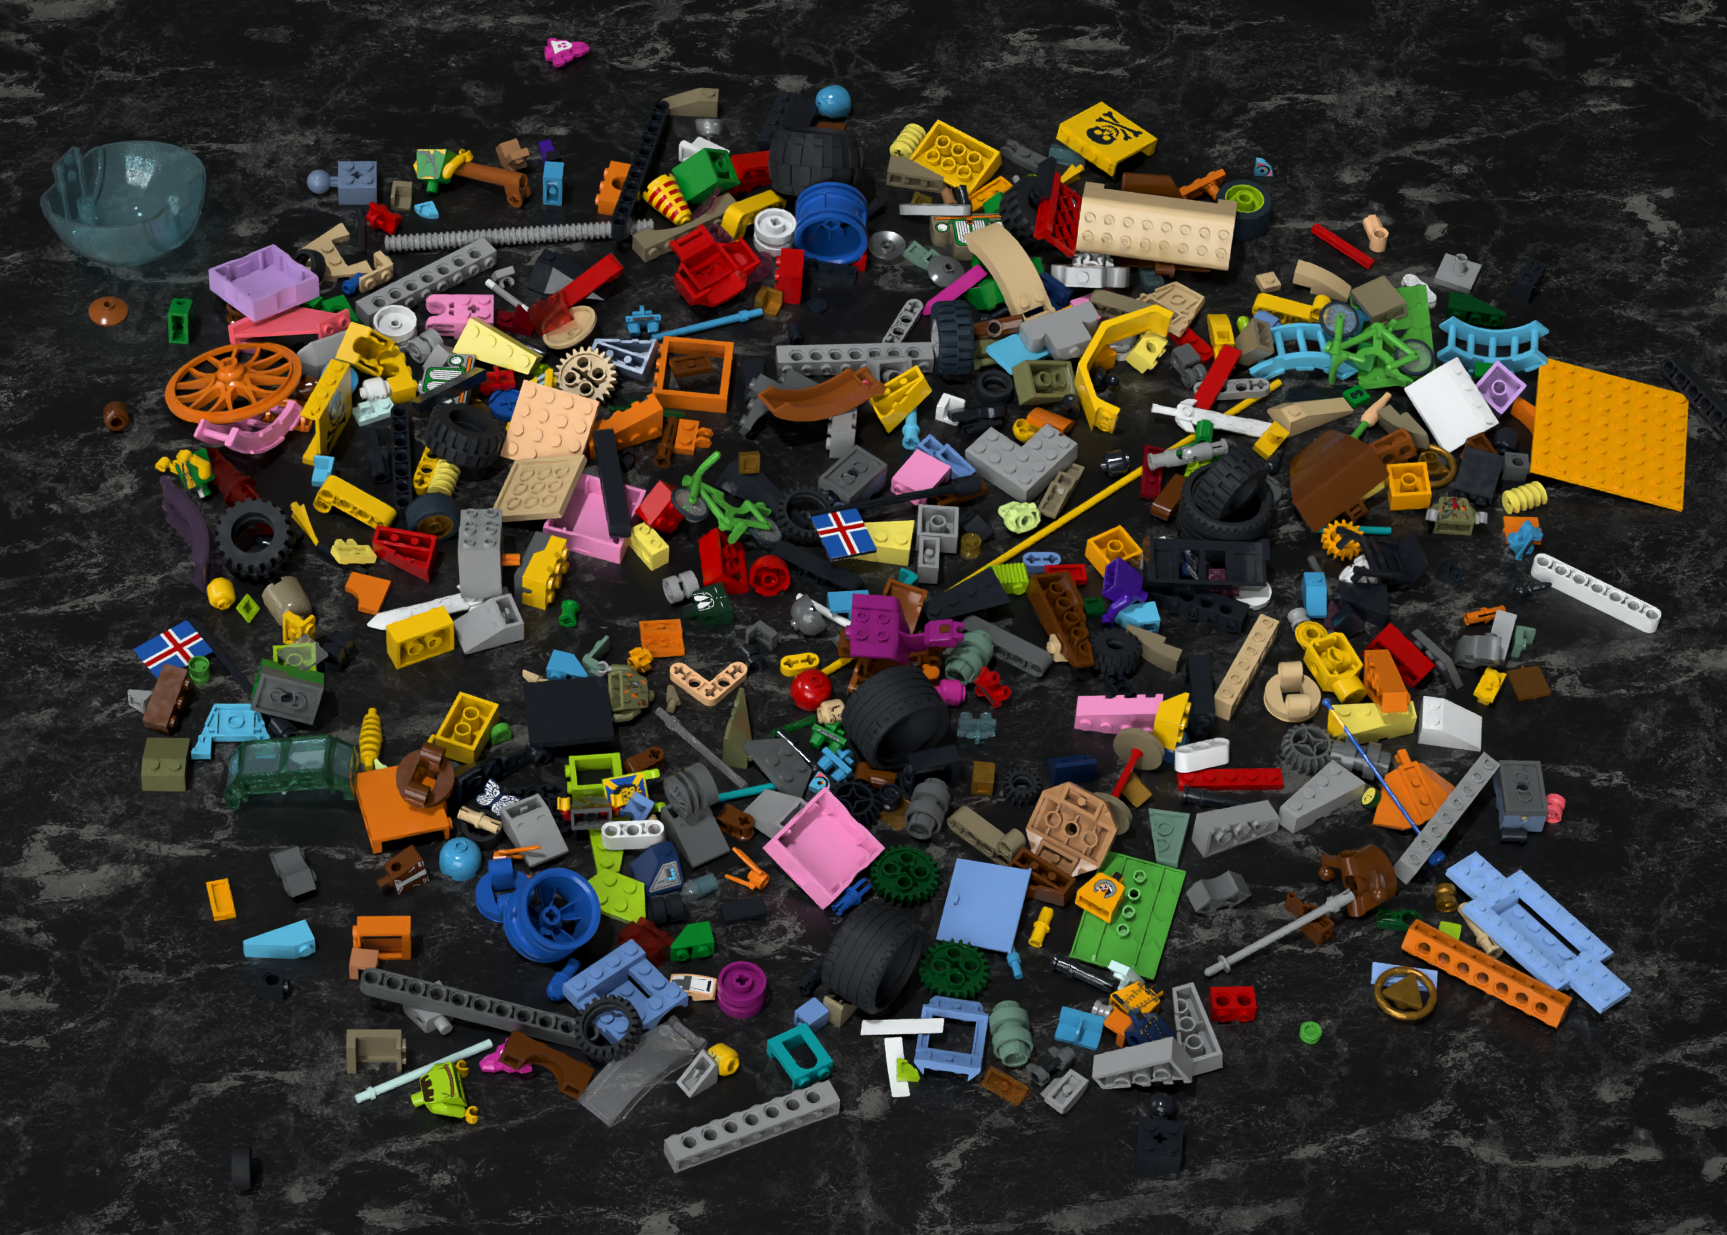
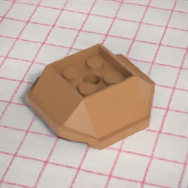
M1066 782L1044 790L1026 827L1031 852L1072 877L1101 868L1119 831L1118 824L1108 802L1072 782ZM1072 823L1077 826L1076 834L1070 829Z

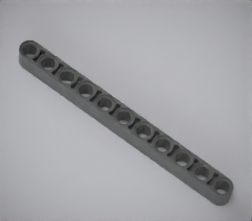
M366 968L361 975L360 990L365 995L511 1032L516 1030L530 1037L581 1049L574 1034L575 1018L377 968ZM366 980H373L375 983H368ZM389 985H393V986H396L397 988H396V989H391V988H389L388 986H389ZM409 991H416L419 994H412ZM432 996H437V997H439L440 999H439V1000H435V999L432 998ZM453 1002H460L462 1005H455ZM480 1007L483 1011H478L475 1008ZM497 1013H503L506 1016H499ZM519 1018H524L527 1022H522ZM591 1023L588 1035L592 1037L589 1040L594 1045H596L599 1036V1029L595 1024ZM540 1024H547L549 1027H542ZM562 1029H567L570 1033H565Z

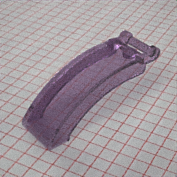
M163 475L159 481L163 491L162 508L168 513L165 515V521L178 531L188 543L192 551L190 559L195 563V576L192 578V583L205 594L207 586L211 583L212 574L209 533L206 522L200 510L187 496L186 492L175 486L169 475Z

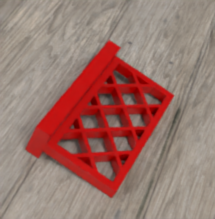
M1057 172L1054 175L1051 198L1042 199L1038 206L1033 237L1037 240L1046 239L1072 258L1075 256L1082 197L1061 182V175ZM1064 199H1065L1066 202H1067V205H1068V207H1069L1068 209L1066 208V205H1065V203H1064V201H1063ZM1072 199L1076 201V207L1074 206ZM1057 202L1060 206L1061 211H1059L1057 207ZM1070 211L1073 215L1074 221H1072V218L1069 214ZM1062 213H1063V215H1064V217H1065L1067 223L1064 222V220H1063V218H1062V216H1061ZM1055 217H1056V219H1057L1059 225L1056 224V222H1055V220H1054ZM1066 226H1069V228H1070V230H1071V232H1072L1071 235H1070V233H1069V231H1068V229H1067ZM1058 228H1061L1065 237H1062ZM1052 231L1054 232L1056 238H1054L1051 235ZM1064 240L1067 241L1069 248L1066 246Z

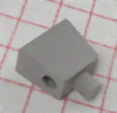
M440 980L435 982L436 984L442 985ZM432 996V998L435 999V1000H439V999H440V998L437 997V996ZM403 1004V1012L425 1033L438 1029L442 1035H445L452 1030L453 1026L450 1022L453 1020V1017Z

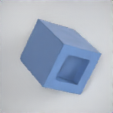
M634 791L622 813L634 821L645 820L655 802Z
M815 997L795 1010L794 1024L799 1026L806 1022L813 1033L824 1027L829 1019V1010Z

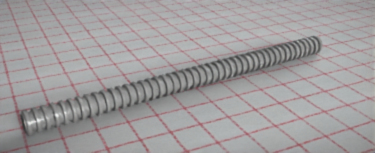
M637 219L636 222L633 221L629 235L633 237V234L647 228L654 230L653 220L649 219V221H646V219H643V221H640V219ZM607 221V223L601 222V224L590 222L588 225L587 223H583V225L578 223L577 225L571 224V226L569 224L565 226L560 224L553 227L551 225H548V227L542 225L541 228L539 226H536V228H533V226H530V228L524 227V229L512 227V229L506 228V230H503V228L497 230L495 228L493 231L491 229H488V231L482 229V231L476 230V232L464 230L462 233L461 231H458V233H455V231H452V233L446 232V234L434 232V234L428 233V235L416 233L414 236L413 234H410V236L404 234V236L398 235V237L386 235L385 250L387 252H390V250H393V252L399 250L401 252L404 249L405 251H408V249H411V251L417 249L418 251L420 248H423V250H426V248H429V250H432V248L438 249V247H441V249L447 247L449 249L451 246L453 248H456V246L462 248V246H467L482 237L491 245L495 244V246L498 243L510 245V243L516 244V242H519V244H522V242H525L527 244L529 241L531 243H534V241H537V243H540V241L546 242V240L558 242V240L564 241V239L575 241L576 238L578 240H582V238L585 240L588 238L594 239V237L596 239L600 237L605 239V237L611 238L610 221Z

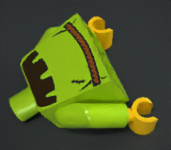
M459 1060L457 1065L452 1061L435 1064L420 1078L422 1091L411 1095L413 1105L418 1107L425 1104L433 1114L457 1118L465 1116L468 1123L475 1124L478 1121V1116L471 1114L476 1115L478 1108L476 1106H470L467 1110L464 1108L467 1106L461 1078L468 1076L469 1068H466L467 1063L464 1060Z

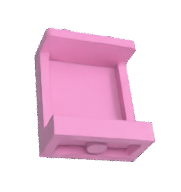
M917 449L892 477L891 492L898 495L935 488L940 483L946 484L950 480L951 466ZM928 498L913 500L910 502L917 506L919 504L927 505Z

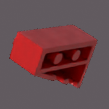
M377 525L372 541L373 552L376 556L429 583L439 549L437 536Z

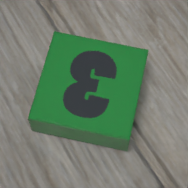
M1360 385L1343 392L1344 399L1354 409L1370 402V396Z

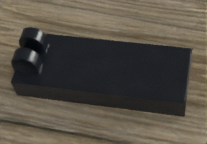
M1053 156L1038 164L1035 187L1030 192L1032 202L1037 206L1040 205L1042 199L1051 198L1057 159Z

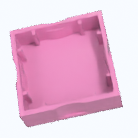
M583 473L579 478L562 518L547 519L543 526V533L567 539L569 551L618 564L621 563L629 545V537L610 539L600 479ZM623 484L630 525L633 528L640 521L641 517L635 510L646 498V490Z
M824 787L763 849L823 910L836 899L885 847L863 825L858 823L850 815L846 807Z

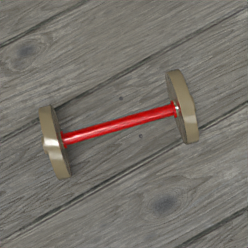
M1129 727L1122 729L1114 739L1113 748L1115 753L1126 763V766L1112 794L1093 793L1108 802L1119 827L1117 835L1124 834L1132 822L1130 809L1124 802L1119 800V797L1133 769H1156L1162 763L1165 755L1164 747L1157 737L1139 728Z

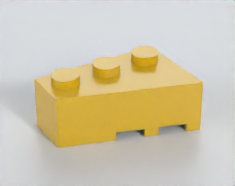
M917 365L885 383L886 391L883 394H876L868 399L888 434L932 392Z

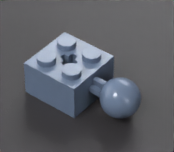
M338 161V176L330 177L324 170H314L308 175V188L313 193L323 194L330 187H338L339 205H369L370 202L377 203V161Z

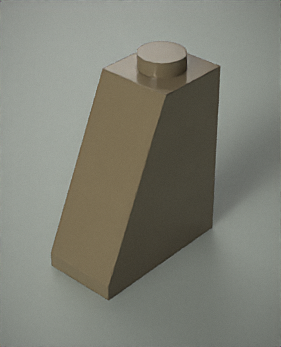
M1252 318L1234 340V348L1242 351L1237 364L1250 366L1274 353L1270 323Z

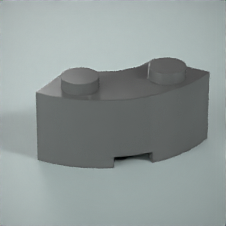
M1494 633L1476 636L1463 635L1456 642L1454 666L1474 669L1478 666L1496 667L1502 637H1497Z
M291 845L269 853L278 878H282L283 888L290 897L316 889V875L306 865L305 855L301 848L299 849L298 846Z
M1229 870L1214 879H1200L1186 891L1195 912L1203 914L1216 913L1217 908L1226 905L1229 908L1234 907L1252 895L1242 875Z

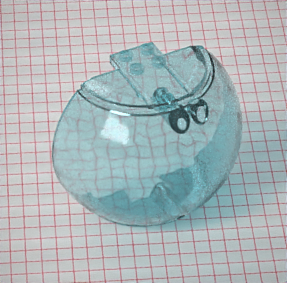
M123 141L92 148L82 157L79 147L72 146L52 165L55 183L40 198L43 214L53 231L70 249L79 255L107 266L133 267L145 265L170 254L182 245L193 232L200 217L205 197V166H203L199 158L188 150L156 141Z

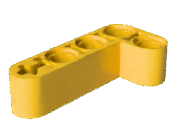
M768 190L733 203L724 213L719 232L731 242L741 237L743 238L747 226L755 222L756 216L760 212L772 208L784 209L787 202L774 191Z
M1260 293L1255 299L1252 314L1255 316L1259 310L1262 312L1266 311L1281 319L1282 325L1298 322L1320 324V312L1325 305L1331 303V300L1325 295H1317L1311 306L1270 294ZM1328 308L1323 314V321L1325 325L1328 320L1330 308Z
M329 475L313 502L314 508L319 512L328 513L332 506H335L376 529L377 525L390 527L397 516V512L391 506L334 475Z

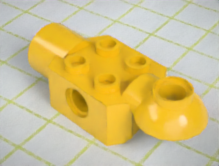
M1307 621L1299 624L1295 630L1296 640L1306 650L1303 660L1322 691L1334 692L1342 705L1357 704L1362 701L1367 695V689L1359 678L1363 663L1345 635L1338 632L1328 635L1326 629L1316 622Z

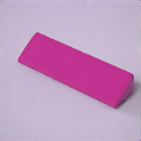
M979 264L928 301L922 314H931L932 305L936 301L955 300L984 278L987 272Z

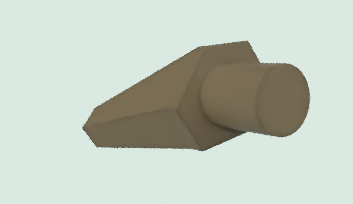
M672 685L667 686L666 698L668 703L666 710L670 713L675 711L676 706L681 705L676 689Z

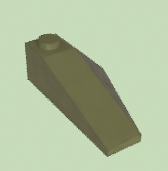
M739 688L734 708L731 712V719L728 721L724 735L722 765L747 769L749 761L753 762V759L742 745L746 741L752 740L744 688Z

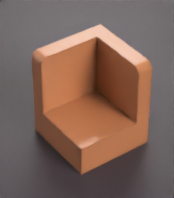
M352 948L349 964L350 979H359L360 969L365 970L366 968H376L379 966V950Z

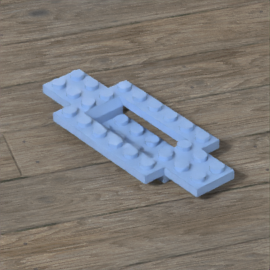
M1477 852L1472 853L1447 869L1445 875L1473 899L1463 906L1462 912L1538 981L1558 991L1563 989L1567 991L1572 988L1600 1014L1630 994L1631 989L1602 964L1610 959L1614 952L1521 869L1505 878ZM1519 898L1581 953L1576 956L1518 904Z

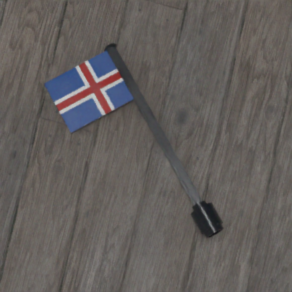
M975 475L954 478L951 485L814 511L807 510L805 518L808 522L812 523L830 562L877 553V548L858 511L950 493L956 494L958 498L975 495L982 491V482L980 477Z
M194 614L187 615L184 622L133 649L135 655L156 680H158L164 663L188 669V662L192 657L204 656L207 658L214 654L251 697L253 685L198 622ZM265 714L270 720L269 729L281 743L289 745L297 740V728L289 719Z

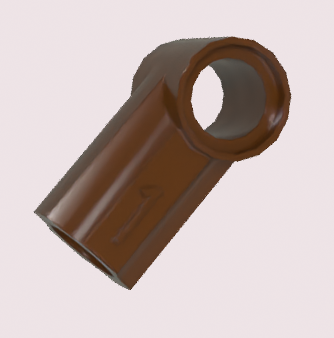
M860 762L856 766L854 780L855 782L862 780L864 785L870 783L871 787L880 789L886 783L895 784L897 773L878 770L870 766L868 762Z

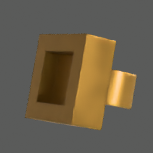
M758 451L739 452L738 472L740 474L759 473L760 453Z

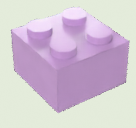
M1498 360L1476 384L1477 389L1489 408L1498 418L1527 386Z

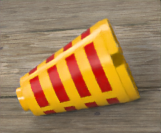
M669 173V177L664 174L647 186L649 191L647 193L644 191L642 195L645 202L677 226L691 222L692 213L672 174Z

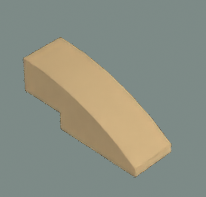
M1298 260L1293 278L1294 284L1310 287V293L1325 295L1331 299L1343 302L1348 301L1351 290L1349 284L1324 268Z

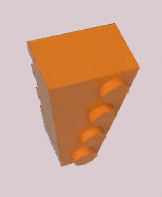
M651 393L647 395V400L641 403L636 401L631 404V408L623 412L620 410L614 412L610 419L606 421L601 419L595 422L592 432L593 430L613 428L617 451L638 445L639 443L662 436L663 408L655 395ZM592 432L585 451L590 460L596 458Z
M1389 649L1364 650L1363 685L1367 689V695L1382 713L1407 712V705H1410V693H1408Z

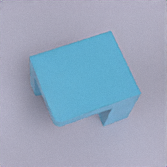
M314 456L312 486L321 487L329 475L335 476V457Z

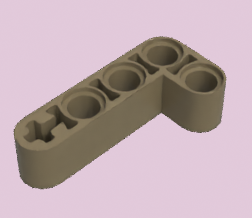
M1095 289L1089 299L1096 309L1098 316L1108 319L1154 305L1102 289Z
M961 806L947 819V824L953 832L998 865L1008 866L1020 849L1025 847L1026 839L1019 830L1012 829L1005 835L967 806Z

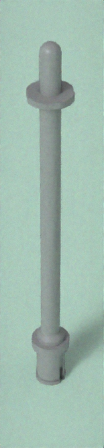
M1348 888L1334 897L1330 896L1324 905L1231 956L1225 958L1223 955H1219V962L1205 969L1204 974L1210 977L1221 970L1229 973L1230 965L1329 911L1334 913L1340 911L1339 908L1355 901L1354 894Z

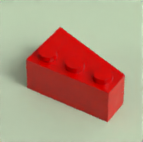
M769 150L732 155L731 161L740 184L726 192H729L733 198H737V194L743 191L749 193L753 191L755 186L760 184L765 186L772 183L773 181L770 180L768 170Z
M1391 623L1364 649H1389L1403 683L1411 688H1414L1435 666L1427 656L1416 648Z

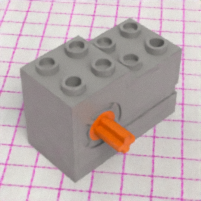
M502 509L461 510L458 540L461 598L501 596L503 590V566L520 565V554H504Z

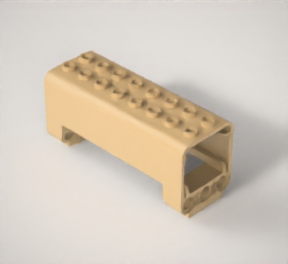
M1085 183L1076 251L1228 271L1237 201L1218 199V203L1104 189L1105 184Z

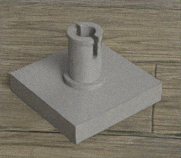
M1446 253L1433 283L1470 294L1482 265L1468 261L1467 256L1464 254L1453 256Z

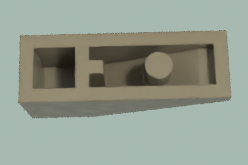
M697 88L662 100L669 103V115L717 118L719 89Z
M890 157L886 185L935 193L942 191L944 177L911 159Z

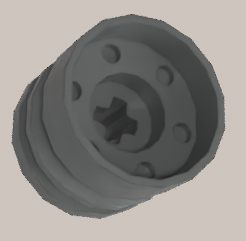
M700 762L684 768L683 773L675 772L674 775H669L664 779V790L673 810L682 818L689 817L691 813H697L699 807L705 809L718 801V790L714 779L708 769Z

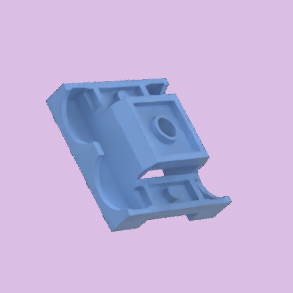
M630 939L563 984V995L578 1011L581 1008L585 1010L584 1005L587 1002L591 1005L593 998L596 997L600 1000V995H606L607 998L609 994H614L616 998L618 995L622 996L624 1000L627 999L637 1010L643 1026L641 1030L649 1029L651 1031L657 1027L661 1018L674 1007L682 1005L685 1008L688 1006V994L675 981L670 983L646 959V952L633 939ZM628 974L645 990L650 998L647 999L628 980ZM616 1010L606 1011L598 1015L591 1022L598 1027L599 1032L611 1044L620 1041L629 1027L627 1016Z

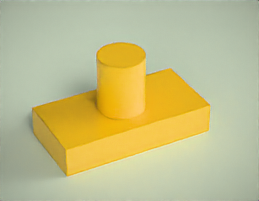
M1274 421L1253 445L1252 449L1267 460L1290 432Z

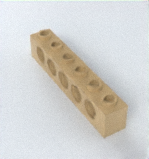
M1260 614L1214 695L1215 716L1228 721L1231 719L1273 644L1280 621Z

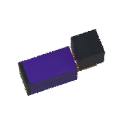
M550 139L538 141V153L544 165L545 161L561 162V155L558 149H554Z

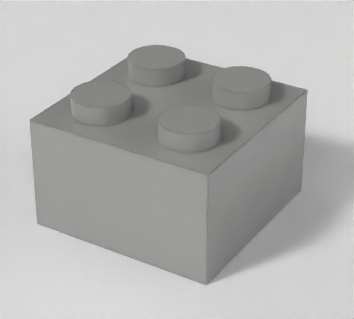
M918 505L916 551H918L920 536L940 537L939 552L956 553L959 507Z

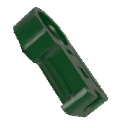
M1379 907L1376 927L1378 929L1407 932L1411 925L1404 923L1403 920L1413 918L1421 921V915L1415 910L1401 909V912L1382 910V907Z

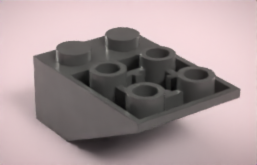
M670 804L661 808L660 822L664 825L665 831L692 868H696L730 852V848L710 807L705 809L699 807L697 813H691L687 818L680 817Z

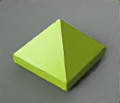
M246 594L236 609L250 623L260 610V607L249 594Z

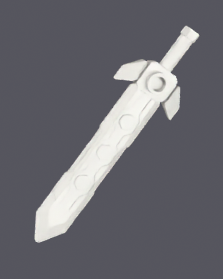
M1190 398L1181 401L1177 408L1154 403L1151 408L1153 413L1175 416L1177 425L1186 432L1191 433L1195 432L1193 425H1197V421L1202 419L1210 420V422L1214 423L1213 429L1245 434L1260 438L1272 424L1195 408L1193 406L1197 400Z
M507 586L503 587L502 595L509 594ZM459 593L417 605L378 613L367 623V626L386 630V625L392 622L400 621L443 605L448 614L466 610L471 611L484 603V601L494 597L461 598Z

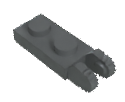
M1009 139L1006 142V146L1000 149L1002 156L1036 174L1038 164L1047 159L1045 156L1022 145L1020 146L1017 141Z

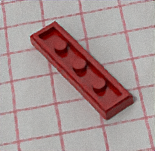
M1226 344L1223 345L1193 399L1197 400L1193 407L1205 410L1212 408L1242 355L1241 350Z

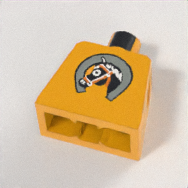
M1114 872L1111 877L1104 873H1098L1077 891L1075 904L1110 924L1124 898L1126 888L1122 884L1124 877L1118 872Z

